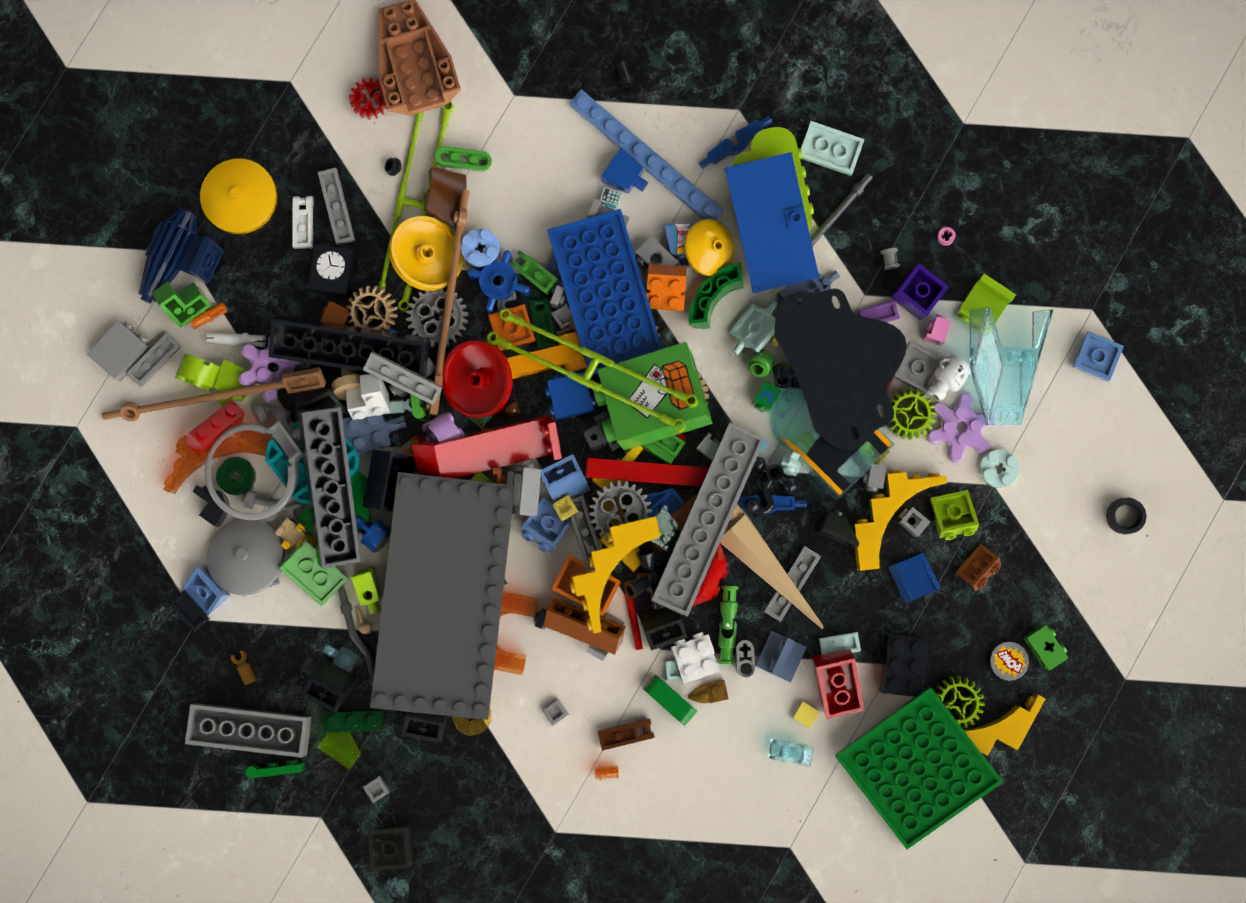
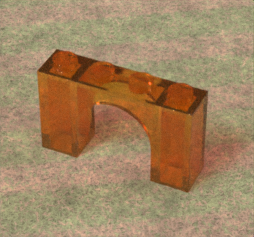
M503 591L500 617L509 613L535 617L539 598ZM497 645L494 670L523 675L527 655L508 652Z

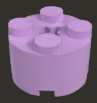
M450 412L442 413L422 425L423 433L427 431L428 437H426L427 442L434 443L465 436L463 430L460 427H456Z

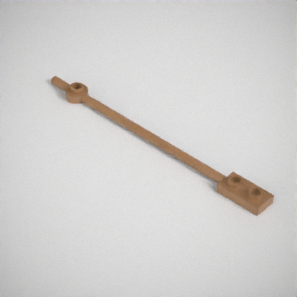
M462 189L459 210L455 211L453 216V222L456 223V233L435 373L431 380L441 386L461 244L467 220L469 190ZM440 394L434 405L428 402L425 403V410H428L427 415L436 416L438 414Z
M320 367L283 374L282 381L142 406L134 402H125L120 410L103 412L102 419L108 420L122 417L127 421H136L141 413L286 388L288 394L323 388L326 385V381Z

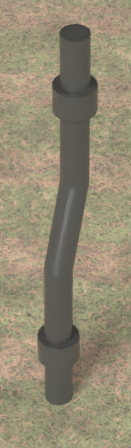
M346 589L338 590L341 602L340 610L341 614L344 613L349 637L365 656L370 676L368 680L373 688L375 664L372 653L356 633L351 613L353 609L348 601Z

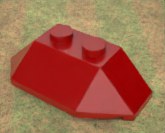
M720 543L693 606L711 600L713 596L716 597L720 590V586H718L720 579L724 580L729 569L726 568L727 561Z

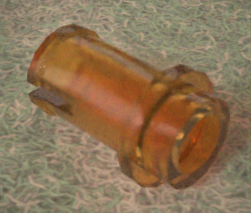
M598 765V767H595V779L601 781L604 778H619L618 766L601 767V765Z

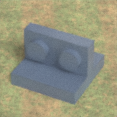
M770 631L755 666L791 682L807 647Z

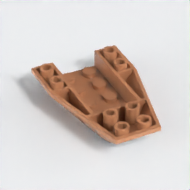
M407 0L379 8L378 78L388 112L413 115L447 105L461 91L452 57L416 0Z

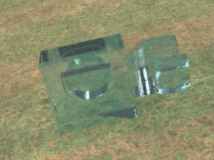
M328 644L323 651L335 658L333 664L349 673L360 656L345 646L338 650Z

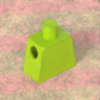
M223 359L214 388L219 391L249 387L240 384L238 379L239 375L247 370ZM247 395L220 399L217 403L224 406L233 398L242 402Z
M370 567L355 572L351 579L360 605H367L370 614L380 612L381 609L378 601L381 600L382 593L375 568ZM366 591H370L372 595H368Z

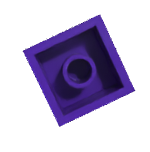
M918 263L910 269L890 297L918 320H921L928 316L949 286Z

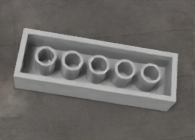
M194 703L190 704L185 744L304 757L308 751L312 716Z

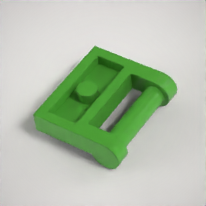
M411 394L413 416L422 422H428L431 416L427 415V410H425L426 401Z

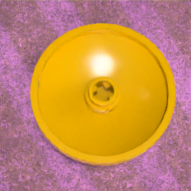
M230 159L216 165L207 174L202 183L200 201L204 214L217 228L232 234H246L261 228L271 218L277 203V190L272 177L259 164L247 159Z
M416 216L405 220L393 232L389 242V257L394 270L406 283L420 290L435 291L447 287L455 233L445 223L432 217ZM462 251L460 252L457 277L463 266Z

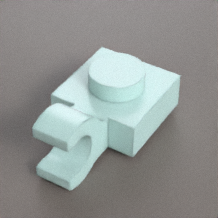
M792 452L790 457L784 455L779 465L783 468L784 474L796 477L802 465V462L798 461L800 454Z

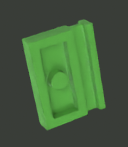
M674 435L642 445L641 447L665 464L671 465L686 442Z

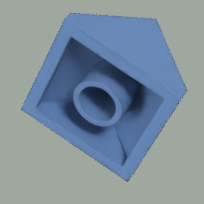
M206 567L195 568L182 587L207 616L231 596L214 582Z

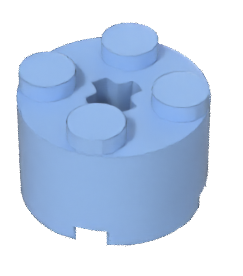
M475 229L467 233L462 239L461 251L466 263L470 267L482 271L485 266L499 260L501 248L497 237L490 230ZM483 247L484 252L480 253L479 248Z

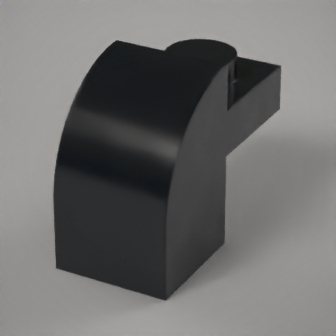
M197 485L192 492L208 502L199 516L213 526L220 527L228 514L214 502L206 485L203 487ZM216 490L221 500L230 507L227 496L222 491Z

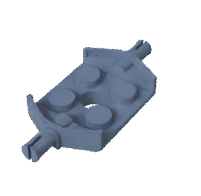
M834 271L829 276L819 274L817 279L787 285L776 293V302L779 305L784 298L796 292L818 293L831 289L832 282L840 278V275L837 274V271ZM798 299L797 305L800 311L804 312L805 306L803 301Z

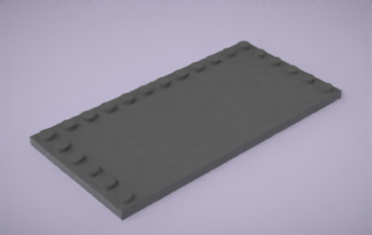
M398 472L370 708L488 720L515 485Z

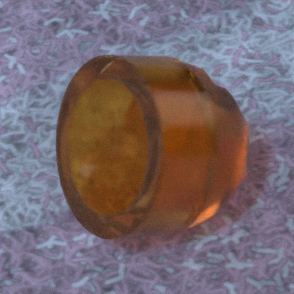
M516 401L504 410L511 418L516 417L513 414L515 411L518 414L521 411Z

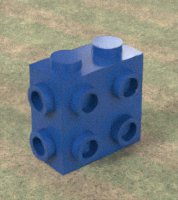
M580 370L573 371L581 376H583L585 373H581ZM562 375L550 377L551 380L547 381L548 386H545L547 398L551 397L552 405H549L551 416H555L556 420L594 412L593 406H596L594 395L589 393V387L568 378V376L562 377Z

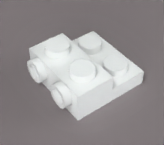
M701 632L692 635V640L686 641L682 639L674 642L675 646L670 647L683 684L720 672L709 634L704 635Z

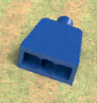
M623 148L619 149L601 176L602 183L628 194L633 187L643 192L649 183L641 178L643 167Z

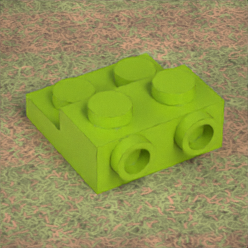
M968 490L930 498L939 538L945 537V540H952L958 534L964 533V536H970L978 530L979 522Z

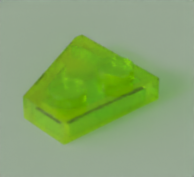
M350 732L327 733L317 747L349 770L361 755Z

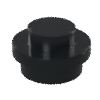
M396 157L389 158L384 166L385 171L390 176H396L402 168L400 159Z

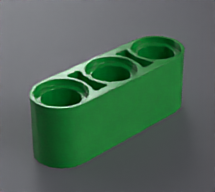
M656 674L642 688L684 726L698 712Z

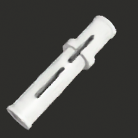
M210 331L206 335V337H214V339H206L207 344L242 345V347L246 344H251L263 348L266 345V342H258V340H266L265 335Z

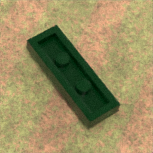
M382 711L323 713V733L382 731Z

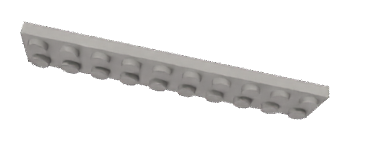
M732 423L728 424L651 601L688 617L765 440L764 437Z

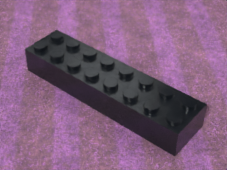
M277 315L271 320L268 357L364 371L363 368L373 351L425 377L430 338Z
M333 405L297 410L318 565L323 569L361 562L341 407Z

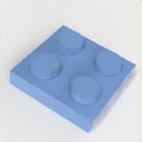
M1088 331L1085 334L1073 368L1108 382L1111 380L1124 346Z

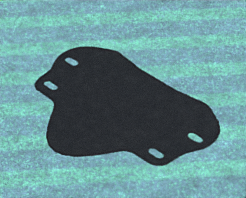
M837 288L818 293L796 292L784 298L776 312L774 334L788 358L801 387L814 430L829 444L841 450H851L862 446L874 431L893 420L894 409L887 395V387L905 357L907 347L905 336L901 330L892 324L856 315L851 310L845 294ZM833 296L837 297L840 304L838 309L834 307L831 300ZM798 299L803 301L805 306L804 312L800 311L797 305ZM879 404L885 410V417H881L877 409ZM852 427H855L858 431V440L854 439L852 435Z

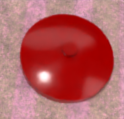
M477 340L464 342L449 353L443 365L442 386L444 394L450 405L460 414L470 418L489 417L500 411L507 403L513 384L512 371L505 355L493 344Z

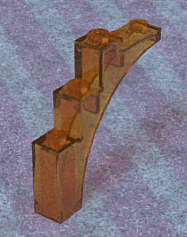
M252 430L235 433V438L229 436L221 442L215 450L212 460L232 454L266 456L268 442L275 438ZM186 435L183 438L181 437L176 444L177 449L175 452L182 456L175 461L172 474L168 475L164 481L165 487L163 490L172 494H176L183 482L195 470L205 464L209 452L207 450L199 457L186 444Z

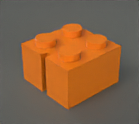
M648 265L646 295L650 309L684 311L687 267Z

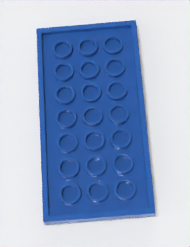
M621 209L547 229L581 347L605 356L616 364L661 350L662 346ZM584 356L588 368L592 359ZM598 363V365H597V367H596V369H595V371H594V373H593L592 376L598 374V369H601V368H604V367H607V366L604 365V364Z

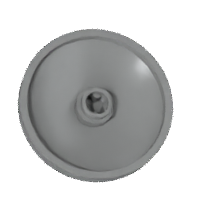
M238 519L226 524L214 535L208 547L207 567L211 578L219 587L235 595H253L265 590L278 578L281 572L279 566L285 559V550L281 546L283 542L280 536L275 534L276 531L271 526L260 520Z

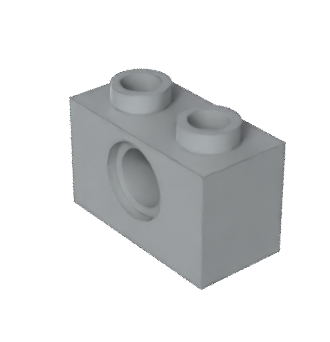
M652 236L635 252L636 261L642 267L646 266L648 268L649 264H653L650 261L653 256H657L661 260L656 265L678 266L679 261Z

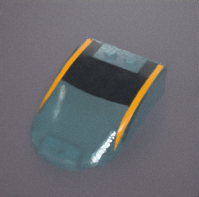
M801 388L783 390L772 408L771 425L777 440L790 454L792 452L800 454L798 461L802 462V466L835 500L839 499L894 445L880 429H877L858 448L841 450L832 446L814 430L807 402ZM852 427V435L854 439L858 440V431L855 427Z

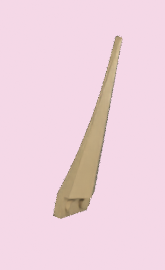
M736 504L720 543L823 629V624L783 569L746 512Z

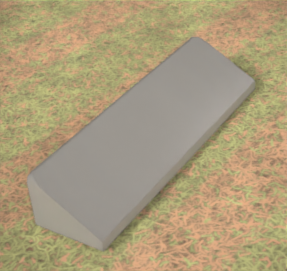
M584 495L572 499L579 512L570 518L587 571L589 572L594 571L595 568L591 569L588 557H592L591 552L602 550L603 548L597 530H594L595 524L590 522L593 518L589 515L591 512L587 499Z

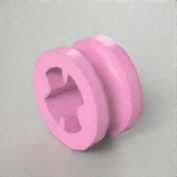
M949 227L942 228L937 235L939 243L944 246L953 243L955 239L954 230ZM944 232H948L947 235L951 234V237L948 239V241H945V238L942 239L941 237L944 235Z

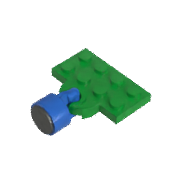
M358 470L350 479L357 533L361 532L364 534L361 543L373 553H377L390 540L391 529L380 520L374 524L370 521L371 510L370 508L363 507L367 477ZM309 504L296 520L304 524L305 528L314 535Z

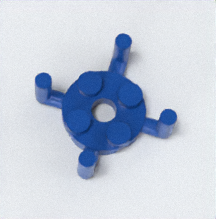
M509 250L504 251L501 261L485 266L482 271L472 268L467 271L471 280L479 279L480 288L488 297L486 304L488 314L495 313L493 307L496 300L510 298L515 290L522 292L525 297L530 296L529 287L518 283L514 269L508 264L512 260ZM496 276H501L504 282L502 285L496 286L493 284V279Z

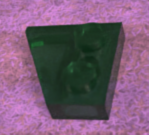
M661 505L655 515L661 536L650 540V542L672 554L681 532L676 521L672 519L667 511L668 508L665 505Z

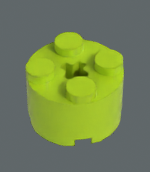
M185 353L175 378L211 392L221 367Z

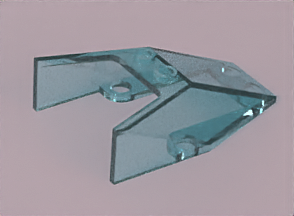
M991 308L970 310V371L986 425L1022 424L1054 309L1032 311V348L1003 347L1000 343Z

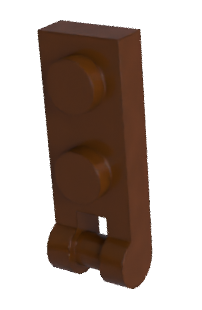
M643 719L597 731L602 751L655 738L654 732L651 731L650 727L652 724L651 719ZM643 727L644 734L638 735L637 728Z

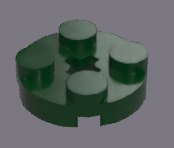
M231 457L226 459L218 468L216 481L224 492L240 496L253 489L256 482V471L251 462L240 457ZM235 471L241 474V478L237 482L231 478L232 475H235Z

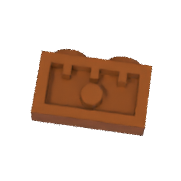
M981 544L961 565L956 574L971 585L974 591H977L987 584V579L992 574L995 575L1000 570L1001 561L998 556Z

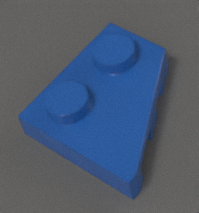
M673 488L658 493H651L644 500L645 502H651L647 509H651L652 512L647 513V516L651 518L656 517L658 526L685 504Z

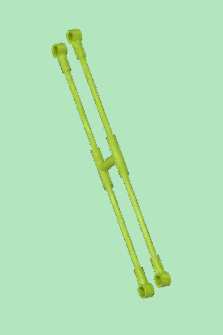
M451 101L448 103L451 105L450 109H445L446 105L442 106V126L437 149L442 147L450 113L454 110V105ZM424 112L417 113L415 116L414 132L403 181L400 184L390 238L398 226L403 205L422 208L420 216L428 217V213L424 211V201L405 198L418 130ZM434 158L433 167L437 168L438 164ZM389 244L381 281L378 284L379 291L382 288L385 289L386 286L385 280L390 262ZM408 283L405 286L402 300L398 303L399 309L403 312L410 310L409 300L412 288ZM403 303L408 304L407 308L405 309L401 308V305Z
M508 309L500 311V317L503 321H511L519 326L523 325L579 351L580 354L592 360L584 375L581 376L512 345L511 342L500 338L495 332L488 334L487 340L489 343L518 352L567 375L568 378L597 392L601 391L646 412L672 426L677 432L685 430L686 425L682 419H673L665 414L661 415L602 387L601 384L590 379L598 363H601L670 393L673 397L686 402L691 408L698 405V399L695 395H687L678 390L670 389L614 363L613 360L585 347H579L525 322L524 319L512 314ZM505 313H509L508 317H503ZM493 336H496V339L494 341H491V338ZM691 398L695 399L693 404H689ZM677 423H682V427L676 428Z

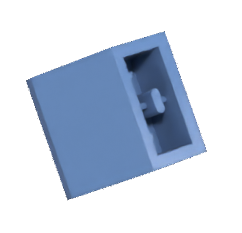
M573 454L541 470V478L554 503L568 494L573 499L590 491L589 485Z

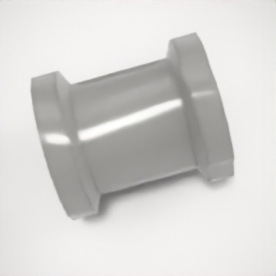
M897 248L881 251L885 264L884 270L900 268L896 252H898Z

